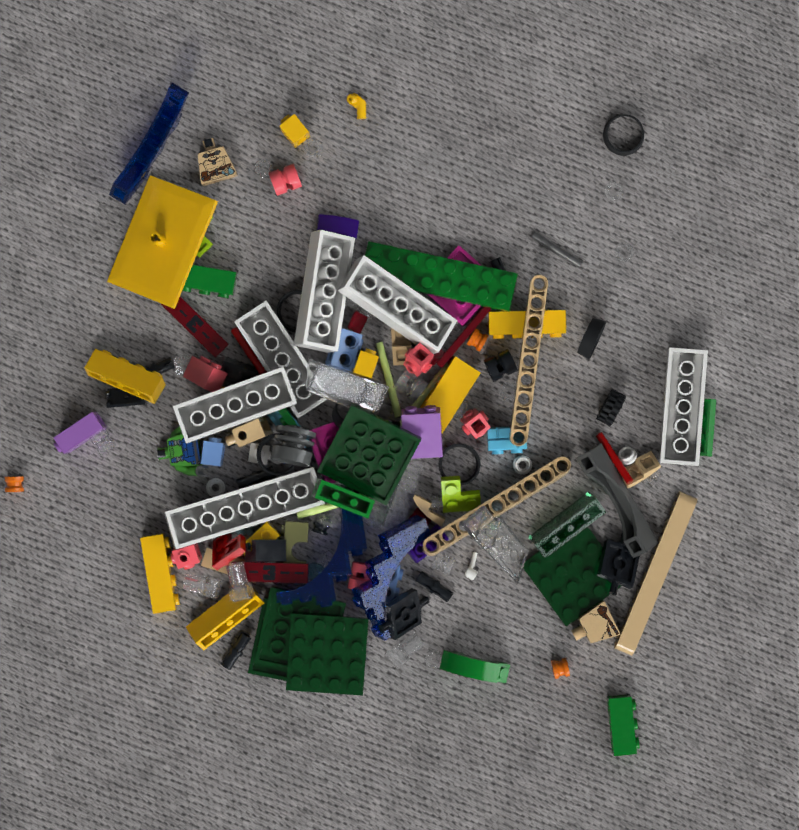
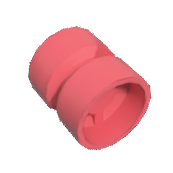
M294 163L283 167L282 171L277 169L268 173L277 196L287 193L289 188L295 190L302 187Z
M353 561L351 567L353 576L349 577L347 588L372 593L373 581L371 578L375 577L377 566Z

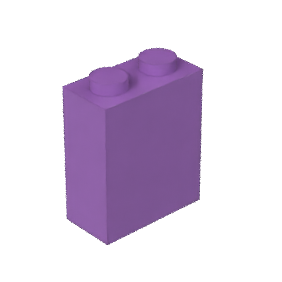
M427 405L424 408L408 406L402 409V428L422 438L411 459L443 457L440 407Z
M91 412L55 436L54 440L56 442H54V446L59 452L64 454L70 453L105 430L107 426L97 412Z

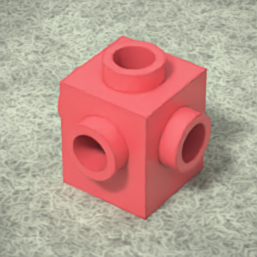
M419 343L406 352V359L403 365L407 371L418 377L422 372L425 374L430 370L434 354Z
M475 408L466 411L460 419L463 423V426H461L462 430L467 436L471 434L475 439L483 436L491 427L487 423L489 418L483 411L479 412Z
M198 543L179 549L173 548L171 559L178 569L184 568V570H187L200 563L202 555Z

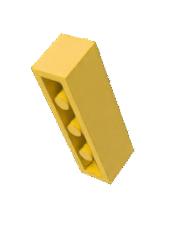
M545 310L541 338H543V334H550V338L562 337V334L566 333V310ZM526 311L489 312L488 335H493V339H504V335H512V339L522 338ZM531 317L528 323L531 327L536 328L539 321L536 317Z
M95 349L84 367L88 376L153 404L156 403L166 386L160 373L156 371L149 372L139 364L133 365L123 357L116 358L106 350L100 351Z
M165 533L141 537L140 541L153 614L176 610L177 605H180L179 594H175L174 586H177L175 574H171L170 567L174 565L171 556H168L167 548H170L169 537H165Z
M242 582L230 593L223 596L216 604L209 607L198 618L192 620L186 626V629L195 643L205 650L262 606L264 602L249 582Z

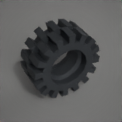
M612 389L602 404L596 419L611 426L619 414L626 396Z

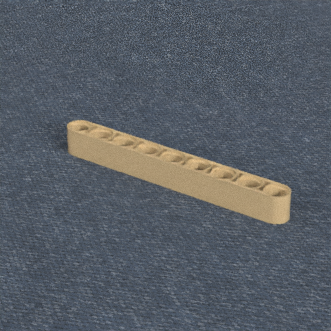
M543 275L534 276L529 283L509 433L510 442L516 446L524 445L528 439L548 289V280ZM535 279H541L544 282L542 289L534 287ZM533 298L540 299V308L532 307L531 300ZM531 317H536L539 321L536 328L531 327L528 323ZM528 336H533L536 339L534 347H529L526 344ZM526 355H530L534 359L531 366H526L523 362ZM524 374L531 377L529 385H523L521 382V377ZM522 393L526 394L529 398L525 405L520 404L518 401V397ZM518 413H524L526 416V421L522 424L516 421ZM516 432L523 434L524 438L520 443H516L513 439V435Z
M558 457L427 537L423 542L424 553L428 556L440 553L564 477L571 468L570 460L566 457ZM557 463H565L567 469L560 471L557 468ZM547 472L550 474L551 479L544 481L541 479L540 474ZM526 482L533 483L534 490H526L524 484ZM515 492L518 495V499L512 501L508 498V494ZM499 502L502 505V509L495 511L492 509L491 504ZM483 512L486 519L479 521L476 519L475 514ZM461 522L469 524L467 531H462L459 528ZM444 532H450L453 535V539L446 541L442 535ZM434 542L437 548L434 551H429L426 548V544Z
M680 491L676 496L678 497L677 501H674L670 510V518L666 520L663 527L662 537H659L658 544L655 546V554H652L647 565L648 570L642 577L640 590L637 589L632 601L634 604L627 613L626 623L622 625L620 635L617 637L619 640L614 645V649L631 656L637 648L697 503V498Z

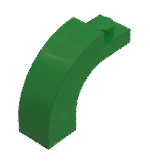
M444 650L439 669L477 680L506 683L510 664L479 659L459 652Z

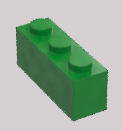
M192 265L182 291L191 292V289L199 290L198 294L209 296L210 292L218 293L217 297L229 299V295L234 296L237 272Z
M318 478L311 495L316 499L365 518H369L375 503L373 499Z
M630 694L607 696L613 756L637 754V749L640 748L639 738L635 737V730L638 729L637 718L633 717V711L636 710L635 699H632Z

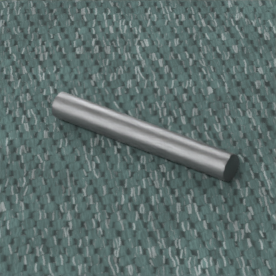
M534 232L531 236L532 239L576 267L580 268L583 261L537 232Z

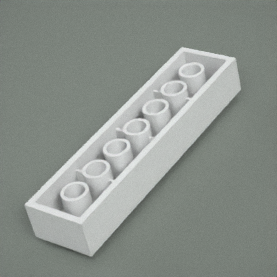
M314 467L164 512L175 549L325 504L324 501L311 496L318 480Z

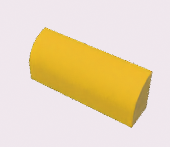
M456 356L450 358L447 363L449 366L445 368L446 371L440 376L441 379L435 384V387L420 406V408H424L427 405L440 407L442 434L481 373Z

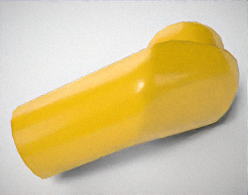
M356 93L349 94L347 102L357 109V119H366V101Z

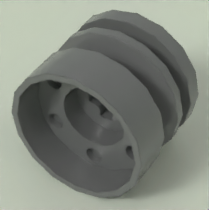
M277 425L276 432L284 435H275L274 439L282 442V445L272 446L270 459L286 464L309 467L312 453L304 449L305 447H313L314 442L306 439H315L316 433L300 426Z

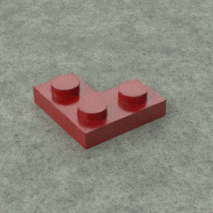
M228 533L213 539L212 567L218 571L235 558L243 555L246 552V538L240 534L232 539V534Z

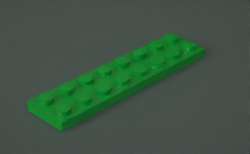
M368 241L365 256L416 292L510 312L518 273Z

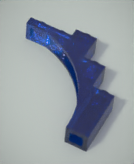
M173 82L169 86L164 101L145 137L126 167L114 181L109 193L111 197L126 205L145 181L152 164L162 153L167 139L180 122L181 112L189 95L188 91Z
M340 508V539L336 552L328 565L306 585L296 590L277 592L275 594L276 603L281 602V605H289L294 600L309 602L312 601V598H315L316 605H321V607L332 606V603L336 601L333 579H336V582L348 580L347 577H350L352 574L349 554L360 556L367 550L362 516Z
M415 515L378 535L380 540L379 546L383 553L365 562L366 574L370 580L352 589L354 604L356 607L365 610V614L372 624V633L375 637H379L384 641L391 638L389 630H386L384 633L380 632L378 626L385 622L386 596L394 572L412 548L431 536L426 519L421 516Z

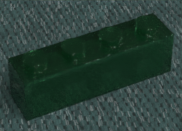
M588 491L528 538L544 558H547L604 515L606 511L598 499Z

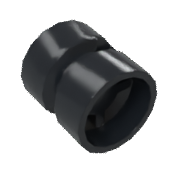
M508 349L499 352L497 357L490 356L483 360L493 382L503 378L504 374L510 375L518 371ZM500 363L502 368L497 369L496 365Z

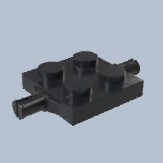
M621 533L620 542H614L609 539L604 541L597 576L611 582L609 594L617 595L619 585L628 589L634 587L640 555L632 557L624 543L623 533Z
M411 588L385 604L387 620L378 626L379 631L384 633L389 629L390 638L397 640L422 623L421 609L426 604H429V598L424 596L419 600L417 590Z

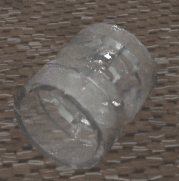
M406 369L393 387L400 393L405 392L406 397L415 403L429 383L421 377L416 378L415 374L410 373ZM408 381L413 383L411 387L406 384Z

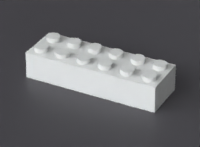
M324 230L311 232L294 346L327 353L338 352L346 296L337 290L351 269L355 243L354 237Z
M364 255L356 259L337 290L414 344L421 343L433 354L440 351L458 321Z
M267 300L234 321L267 372L284 367L297 404L290 406L298 419L331 398L298 347L294 346L293 339Z
M668 348L659 463L699 466L708 350Z
M284 367L180 403L173 406L185 442L190 443L293 406L297 402Z

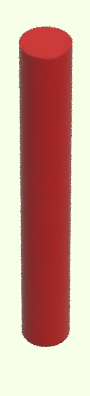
M233 328L231 333L260 375L267 373L238 328Z
M602 432L597 434L596 438L600 444L602 443L627 484L632 482L633 478Z

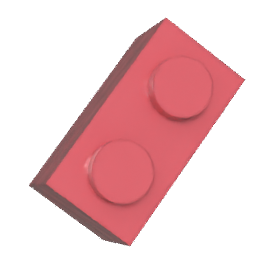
M192 356L183 377L203 389L214 392L221 389L228 373L221 370V365L211 362L210 359L201 356L200 359Z

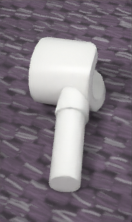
M473 552L471 562L465 572V576L470 580H474L478 571L473 569L478 554L476 552Z

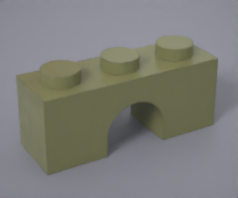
M285 521V525H282L281 536H284V540H286L287 559L283 563L307 562V560L295 558L292 554V547L297 542H308L309 522Z

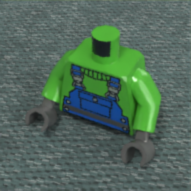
M179 425L171 432L170 438L167 439L168 447L157 448L158 459L170 458L171 466H174L176 471L185 475L208 477V475L203 473V469L208 468V466L201 464L200 440L186 443Z

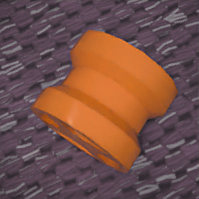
M475 328L466 345L474 346L480 352L489 335L481 334Z
M24 476L4 477V481L7 484L5 492H24V487L22 486Z
M566 657L560 661L551 660L555 679H559L560 676H570Z

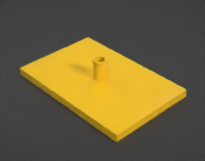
M150 175L107 282L175 309L218 201Z

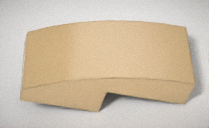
M391 328L393 366L403 365L406 359L405 354L411 348V341Z
M652 451L636 458L635 463L625 467L633 478L632 482L627 484L620 473L619 475L627 489L652 475L661 465Z
M414 494L413 500L419 509L429 519L442 526L445 517L429 510L432 502Z

